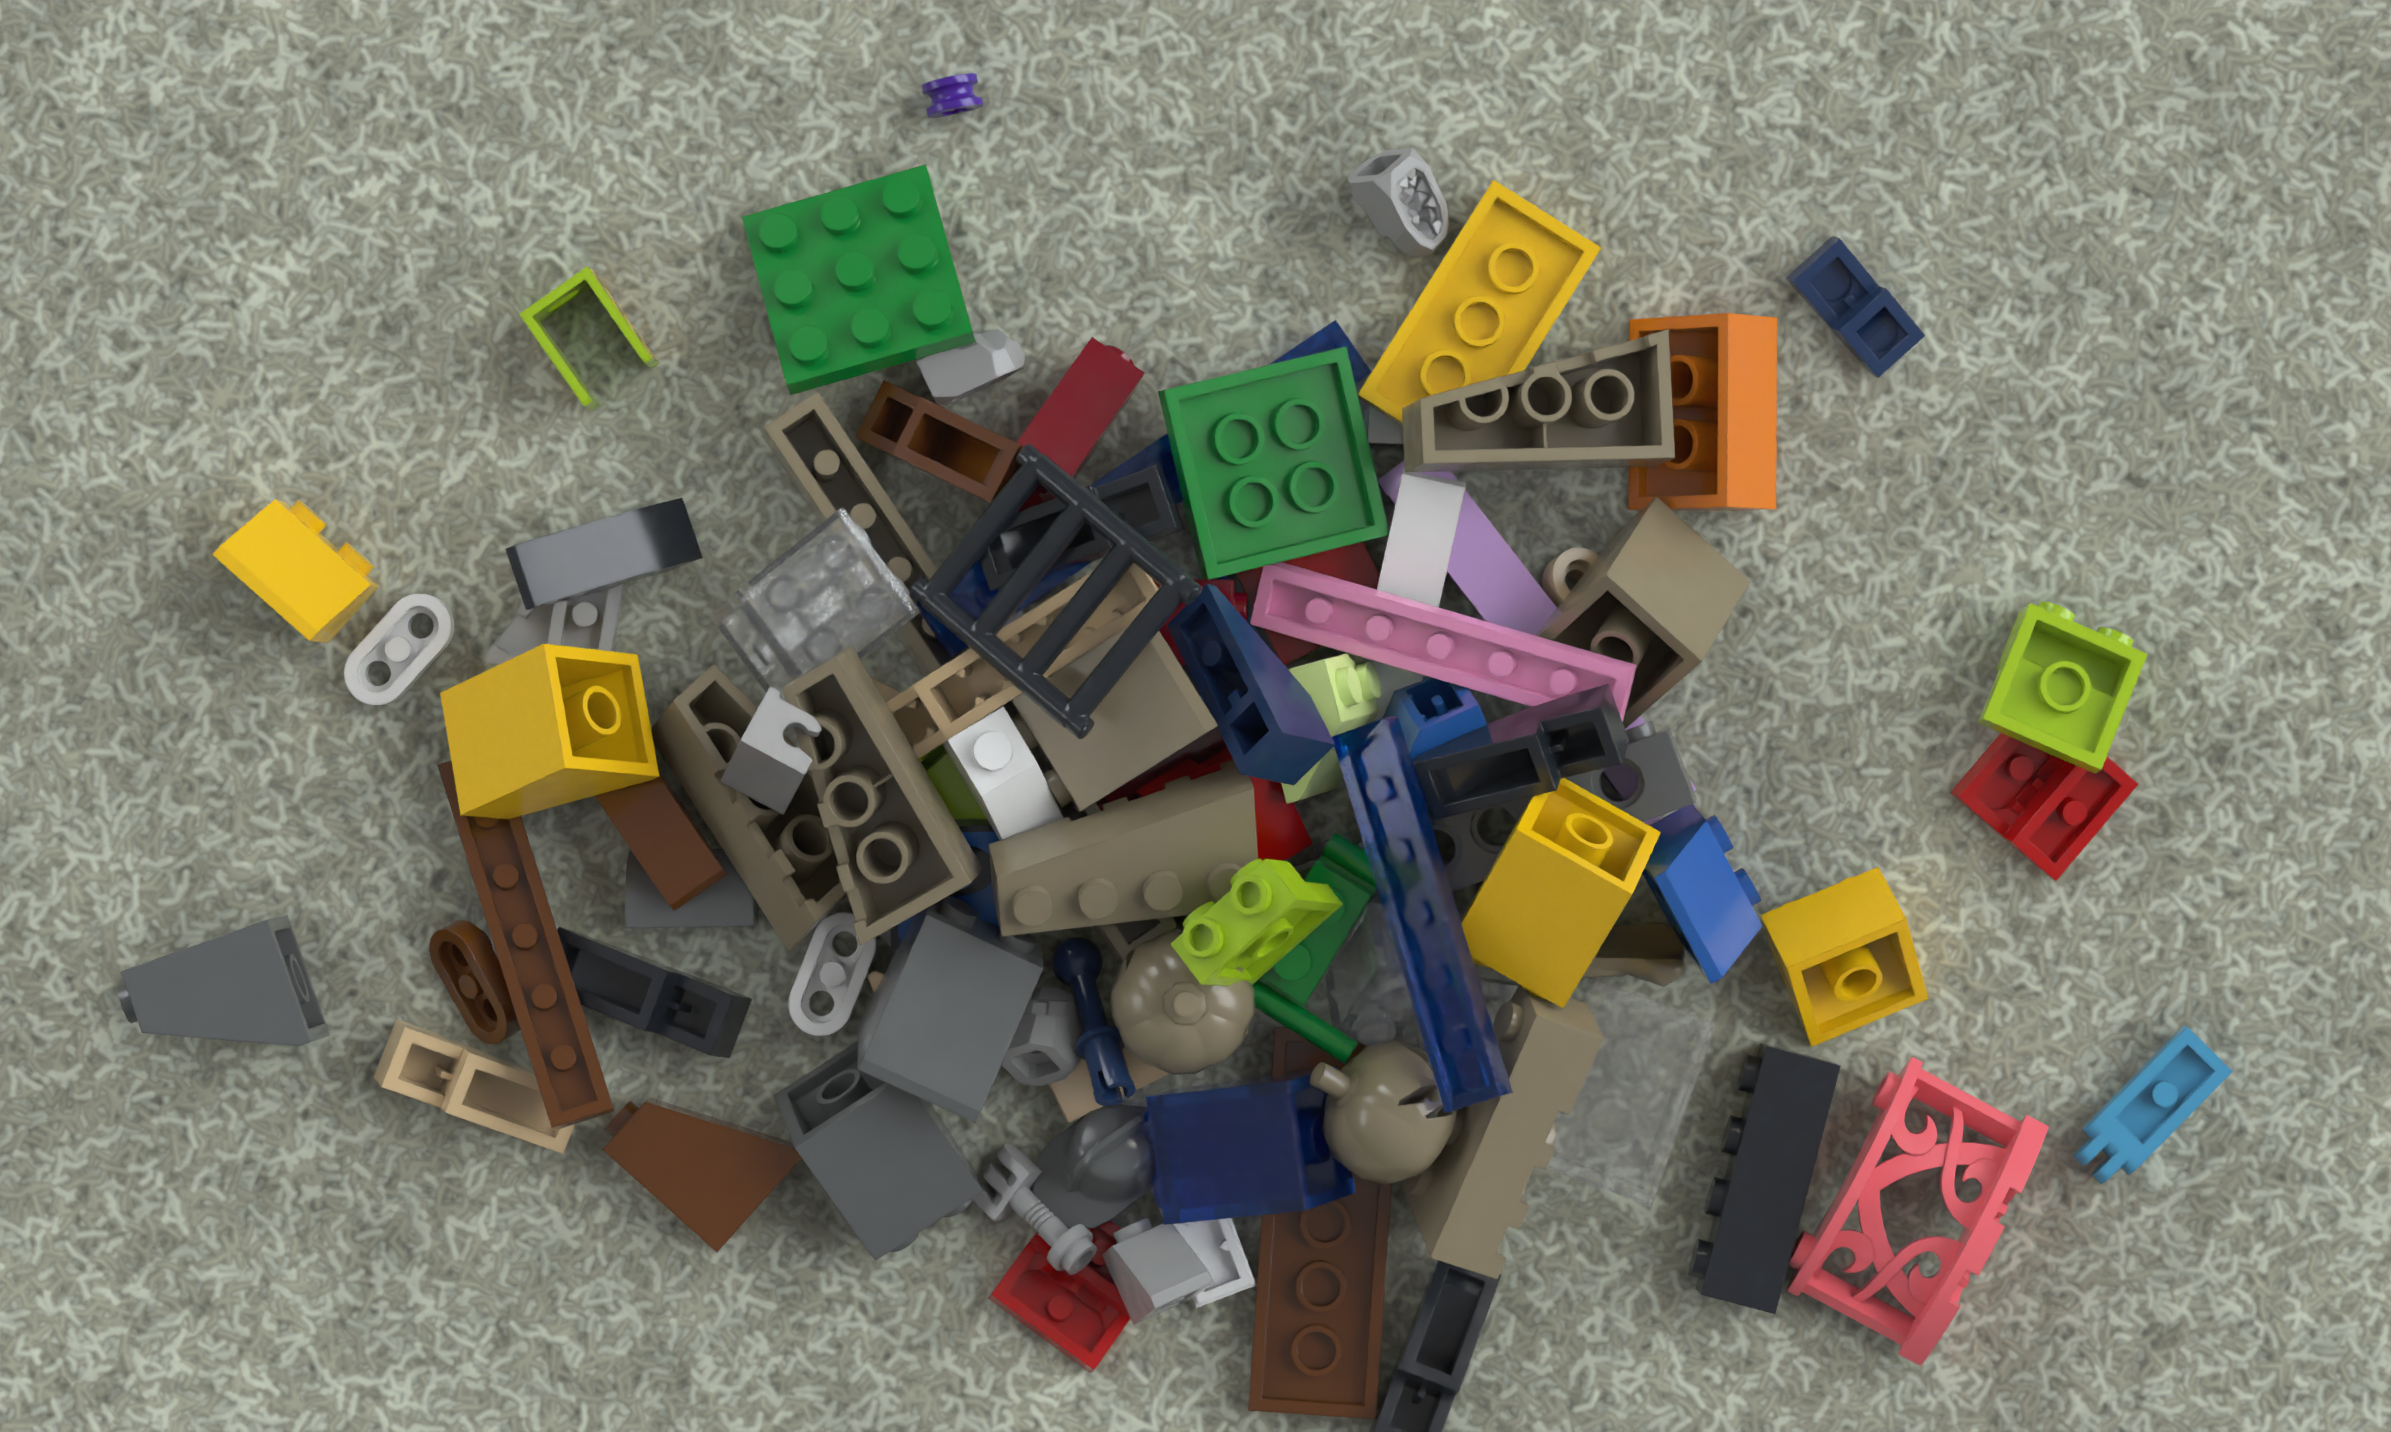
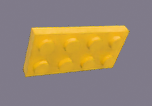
M1493 180L1358 393V399L1403 426L1402 408L1421 398L1525 370L1601 250V247Z

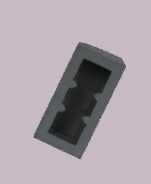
M712 849L727 875L674 911L633 852L629 851L625 881V929L755 926L758 924V903L724 850Z

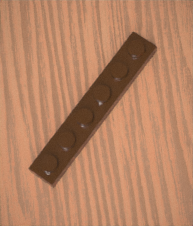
M452 761L438 764L441 779L552 1131L614 1112L522 817L500 819L460 815Z

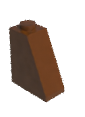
M654 1098L645 1101L640 1108L630 1100L605 1127V1130L613 1138L602 1149L716 1252L722 1248L802 1159L790 1141Z

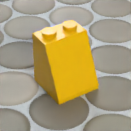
M542 644L440 693L460 815L511 819L647 782L659 777L638 654Z
M1565 778L1560 779L1556 791L1530 798L1465 912L1449 945L1462 951L1473 963L1482 967L1492 968L1520 984L1524 990L1526 989L1533 995L1547 999L1557 1006L1564 1008L1632 896L1661 832Z

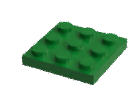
M926 164L742 217L784 379L790 395L976 342Z
M1347 347L1336 348L1158 391L1202 580H1210L1389 535V528Z

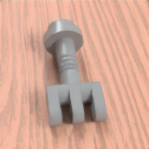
M1004 1143L997 1152V1157L1012 1174L995 1162L989 1163L982 1175L998 1193L979 1181L983 1192L973 1197L972 1200L993 1221L1006 1220L1014 1210L1052 1247L1048 1252L1047 1262L1057 1271L1065 1269L1070 1275L1076 1274L1096 1254L1097 1247L1091 1242L1093 1238L1092 1233L1083 1224H1078L1069 1229L1057 1216H1054L1053 1212L1049 1211V1208H1046L1029 1188L1042 1171L1017 1147L1010 1143Z

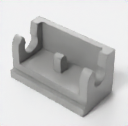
M770 686L742 736L721 782L784 815L813 759L799 747L788 745L783 738V731L789 727H798L806 735L817 737L821 727L813 716L780 699L779 697L782 692Z

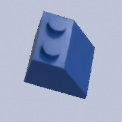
M1691 804L1674 811L1650 825L1661 833L1642 874L1669 925L1673 927L1684 946V950L1710 984L1723 978L1762 928V924L1752 907L1760 902L1761 898L1743 868L1733 872L1724 853L1733 849V845L1718 818L1713 815L1705 819L1695 806Z

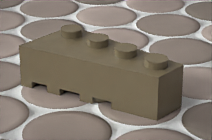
M852 645L797 676L782 687L786 702L813 716L821 727L817 737L806 735L798 727H794L800 749L813 759L808 770L811 772L819 799L817 806L824 829L828 828L838 861L836 868L843 891L848 894L855 918L853 924L860 946L972 883L983 870V867Z
M713 664L672 701L651 728L653 741L785 947L790 951L848 894L843 891L836 868L838 861L828 828L824 829L817 806L819 799L810 770H807L784 815L721 782L728 764L758 707ZM783 733V738H784L785 742H786L788 745L792 746V747H797V746Z
M1230 760L1220 764L1221 770L1192 780L1189 775L1164 783L1166 789L1129 802L1127 797L1103 804V811L1075 821L1066 817L988 844L993 904L1001 935L1011 936L1190 915L1195 909L1207 902L1214 901L1216 904L1231 890L1230 880L1242 867L1258 859L1254 787L1250 777L1240 774L1234 760Z
M1519 985L1510 1002H1505L1499 1008L1494 1019L1493 1031L1481 1052L1474 1054L1465 1067L1463 1082L1456 1093V1120L1447 1143L1439 1156L1426 1170L1417 1176L1403 1179V1189L1430 1258L1498 1279L1507 1258L1503 1254L1497 1253V1250L1508 1226L1520 1229L1530 1207L1526 1201L1522 1200L1534 1166L1546 1170L1556 1148L1554 1142L1556 1138L1555 1119L1557 1114H1571L1604 1039L1588 1004L1569 998L1565 1007L1561 1008L1547 999L1535 996L1526 989L1524 990Z

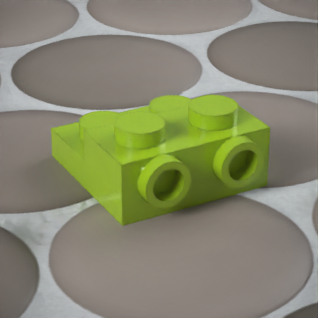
M2045 601L2039 602L2038 606L2029 603L2018 613L1996 667L1998 674L1978 723L2096 774L2102 770L2148 654L2133 648V639L2122 632L2107 627H2098L2097 631L2073 622L2075 615L2062 606Z
M1256 859L1242 867L1230 880L1231 890L1216 904L1214 901L1207 902L1195 909L1184 920L1182 924L1184 931L1171 943V946L1201 985L1230 986L1241 981H1248L1253 985L1343 904L1328 884L1305 882L1290 862ZM1235 968H1243V973Z

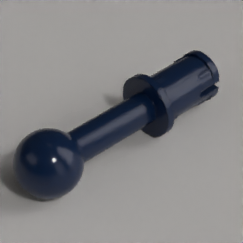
M1072 937L1061 942L1055 949L1052 957V968L1058 980L1064 985L1071 987L1084 1031V1034L1077 1039L1075 1049L1077 1055L1086 1061L1095 1101L1103 1106H1113L1123 1102L1119 1087L1123 1088L1124 1095L1127 1098H1130L1135 1093L1136 1088L1129 1074L1123 1053L1124 1044L1117 1027L1109 1026L1096 983V979L1100 975L1103 966L1101 952L1092 941L1083 937Z

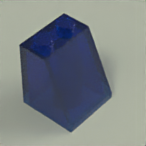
M1314 1069L1177 1088L1146 1097L1147 1109L1144 1114V1131L1147 1140L1153 1145L1156 1173L1153 1178V1195L1156 1204L1162 1209L1164 1225L1306 1211L1355 1193L1352 1172L1333 1158L1322 1132L1324 1106L1328 1094L1310 1084V1077Z

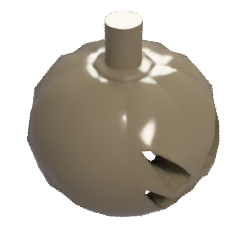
M1184 929L1162 933L1156 938L1146 940L1133 948L1121 964L1117 980L1111 990L1112 1017L1119 1030L1124 1047L1141 1062L1172 1075L1196 1074L1211 1066L1227 1061L1243 1043L1247 1029L1255 1014L1254 988L1248 981L1237 982L1230 986L1200 984L1171 946V943L1183 933ZM1235 968L1243 973V968Z
M1397 1040L1373 1044L1365 1047L1357 1056L1351 1058L1341 1071L1321 1062L1315 1067L1310 1077V1084L1328 1094L1324 1106L1322 1132L1334 1159L1361 1179L1390 1184L1419 1175L1432 1165L1452 1133L1456 1120L1457 1098L1449 1072L1431 1054L1420 1050L1416 1046ZM1443 1106V1108L1438 1112L1439 1117L1428 1118L1437 1109Z

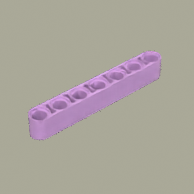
M1404 460L1377 480L1379 488L1385 495L1387 494L1394 504H1396L1402 472L1405 469ZM1419 472L1458 481L1452 472ZM1465 490L1446 574L1462 595L1467 596L1480 613L1479 617L1483 621L1536 635L1557 607ZM1640 716L1625 730L1644 724L1646 722ZM1619 764L1604 769L1602 775L1618 796H1622L1625 799L1636 792L1638 779L1631 767L1626 764ZM1691 782V785H1692L1693 790H1694V792H1695V791H1696V788H1695V786L1693 785V783ZM1664 815L1647 820L1644 823L1650 826Z

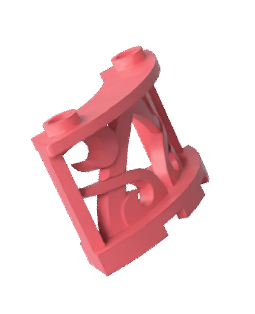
M1911 1056L1899 1075L1888 1071L1882 1079L1871 1102V1105L1879 1108L1878 1114L1849 1173L1814 1233L1810 1234L1802 1231L1797 1238L1788 1266L1794 1268V1272L1786 1291L1796 1297L1803 1292L1901 1345L1899 1355L1921 1366L1960 1308L1958 1301L1962 1289H1965L1970 1281L1969 1276L1971 1272L1979 1276L2005 1228L2004 1225L1998 1222L2005 1215L2008 1209L2007 1205L2015 1194L2022 1193L2049 1126L2028 1115L2021 1122L1921 1069L1923 1062ZM1912 1098L1951 1118L1947 1142L1935 1144L1937 1141V1128L1931 1117L1926 1114L1925 1126L1920 1132L1912 1133L1908 1131L1904 1118ZM1963 1125L2003 1145V1147L1976 1142H1962ZM1890 1137H1892L1896 1145L1904 1152L1876 1165ZM1957 1165H1966L1961 1175L1962 1182L1969 1178H1974L1979 1182L1980 1192L1972 1201H1961L1956 1196L1954 1182ZM1941 1167L1940 1191L1943 1202L1952 1217L1965 1227L1958 1241L1944 1236L1922 1237L1906 1244L1894 1255L1883 1224L1880 1190L1908 1175L1922 1170ZM1857 1202L1861 1232L1852 1229H1841ZM1840 1247H1847L1852 1250L1853 1261L1849 1266L1842 1269L1844 1272H1860L1873 1263L1877 1273L1863 1287L1858 1288L1822 1269L1824 1261L1831 1252ZM1923 1252H1934L1938 1256L1939 1269L1932 1276H1922L1919 1272L1918 1263L1912 1266L1907 1276L1902 1270L1911 1259ZM1886 1286L1912 1316L1873 1295Z

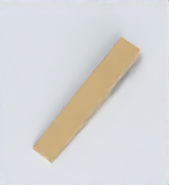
M1133 563L1043 676L1048 678L1128 627L1158 590L1152 578ZM1091 573L1002 628L996 636L1024 658ZM970 648L890 699L886 704L919 759L951 737L1021 695L1022 692Z

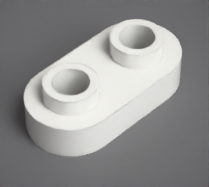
M412 594L399 600L349 655L345 664L344 678L351 694L361 702L370 705H387L401 698L450 643L454 633V619L448 606L437 597L427 594ZM427 614L433 621V631L428 637L420 639L413 634L411 622L415 616ZM377 661L385 662L391 671L389 681L382 686L373 684L368 676L370 666Z
M852 912L832 914L818 925L792 987L788 1001L789 1013L794 1023L808 1034L815 1036L830 1035L840 1030L848 1022L875 957L877 937L860 946L853 924L855 918ZM847 931L856 937L857 949L852 955L843 956L834 949L833 941L839 932ZM826 991L832 996L834 1007L829 1014L819 1015L811 1009L810 998L813 993Z

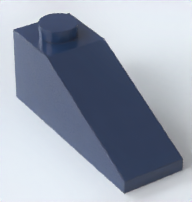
M1206 584L1202 588L1200 596L1192 604L1186 605L1167 624L1212 717L1218 725L1217 728L1240 774L1294 786L1335 746L1310 694L1216 586Z

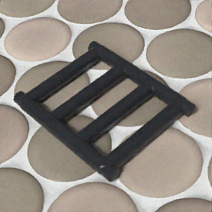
M1027 444L1016 457V462L1020 465L1018 470L930 579L925 576L919 578L912 585L909 593L922 604L923 608L1058 724L1069 730L1078 739H1083L1094 725L1090 715L1182 602L1185 605L1192 604L1202 593V587L1190 578L1189 574L1052 459L1042 454L1032 444ZM1041 484L1065 504L1066 507L979 616L975 618L950 595L1038 485ZM1087 523L1109 541L1113 547L1029 652L1022 658L996 635ZM1135 563L1161 586L1073 696L1069 698L1043 675L1132 564Z

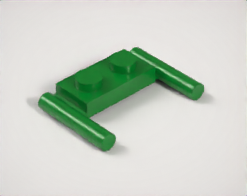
M1335 832L1326 845L1321 857L1315 862L1304 881L1328 884L1343 905L1252 986L1254 988L1256 1009L1346 1064L1359 1042L1306 1010L1304 1007L1377 889L1431 923L1440 912L1445 900Z

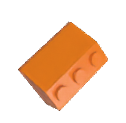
M1720 313L1629 319V341L1669 329L1675 458L1654 467H1629L1628 510H1642L1656 496L1672 511L1776 510L1777 317Z

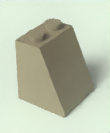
M1656 496L1615 534L1535 636L1637 665L1623 719V725L1626 729L1703 661L1750 581Z
M1127 627L1046 679L1067 697L1071 698ZM1160 631L1157 632L1090 715L1094 725L1083 739H1078L1069 730L1063 728L1025 694L1022 693L1010 702L1016 713L1010 718L1029 750L1031 751L1037 747L1050 767V770L1043 773V776L1053 797L1061 808L1071 802L1078 813L1218 726Z

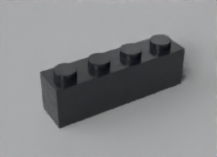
M1760 1043L1757 1056L1746 1054L1737 1085L1738 1091L1747 1093L1741 1117L1730 1115L1721 1145V1152L1730 1154L1725 1178H1713L1706 1200L1705 1214L1714 1216L1708 1241L1697 1239L1689 1265L1688 1275L1698 1278L1695 1289L1701 1295L1776 1314L1841 1065Z

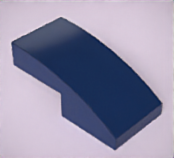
M1832 236L1786 277V280L1876 378H1879L1925 337V334L1887 288L1881 287L1876 283L1838 237Z

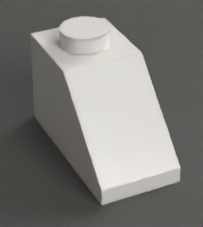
M1004 706L951 737L943 744L999 840L1063 819L1037 761Z

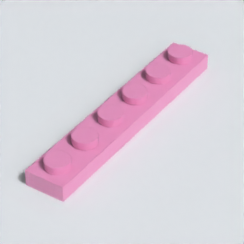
M1283 562L1263 566L1250 624L1531 707L1609 684L1622 722L1637 665Z

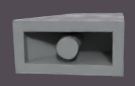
M1145 1218L1113 1233L1117 1244L1102 1254L1133 1325L1191 1300L1214 1283L1209 1270L1171 1221L1152 1228L1149 1219Z

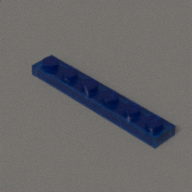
M1386 717L1332 736L1335 743L1334 748L1445 1113L1513 1093L1399 717Z

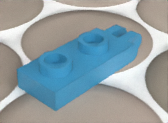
M2183 1025L2085 1124L2082 1130L2090 1138L2077 1150L2073 1157L2082 1166H2085L2103 1150L2108 1156L2091 1174L2100 1184L2105 1183L2119 1168L2127 1175H2130L2233 1071L2188 1026Z

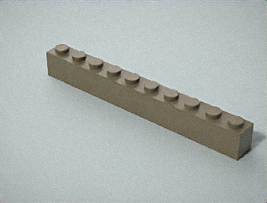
M818 391L764 426L763 439L923 676H928L969 650L970 647L910 595L909 591L912 585L923 576L930 579L937 571V568ZM952 592L950 596L961 605L955 594ZM1011 701L1003 706L1008 715L1012 717L1016 713L1010 705ZM1036 747L1031 750L1042 774L1050 770L1038 748ZM1071 802L1062 808L1057 803L1063 818L1069 817L1072 821L1100 812L1096 803L1079 813ZM1173 917L1093 926L1118 965L1123 963L1128 953L1137 945L1179 927Z

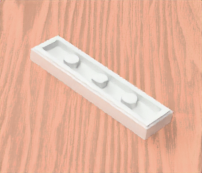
M1403 469L1377 590L1439 608L1466 488L1465 482L1419 472L1405 473V469ZM1362 657V662L1371 661L1374 664L1379 675L1381 696L1376 699L1379 713L1373 723L1380 724L1394 691L1422 681L1423 675Z

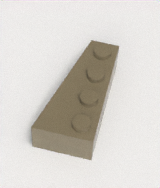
M1669 329L1560 361L1535 366L1510 375L1496 377L1424 397L1402 408L1405 473L1654 467L1674 459Z

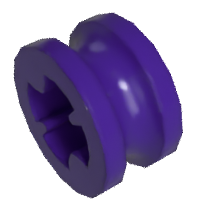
M976 73L949 76L921 85L923 95H928L931 98V106L926 109L928 118H940L981 108L983 106L982 98L977 97L973 93V87L978 83Z

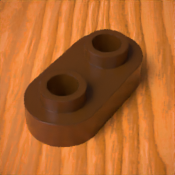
M457 920L436 931L429 943L431 961L471 1032L478 1039L488 1044H498L518 1033L521 1029L505 978L486 933L466 920Z

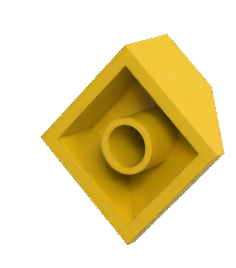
M274 499L222 543L212 554L306 639L313 642L329 643L379 587L368 576L375 566L347 542L340 549H337L320 533L327 526V523L299 499L292 507L285 501Z
M1879 867L1857 876L1846 878L1840 883L1796 901L1788 902L1779 908L1760 915L1771 952L1811 1047L1929 999L1907 919Z

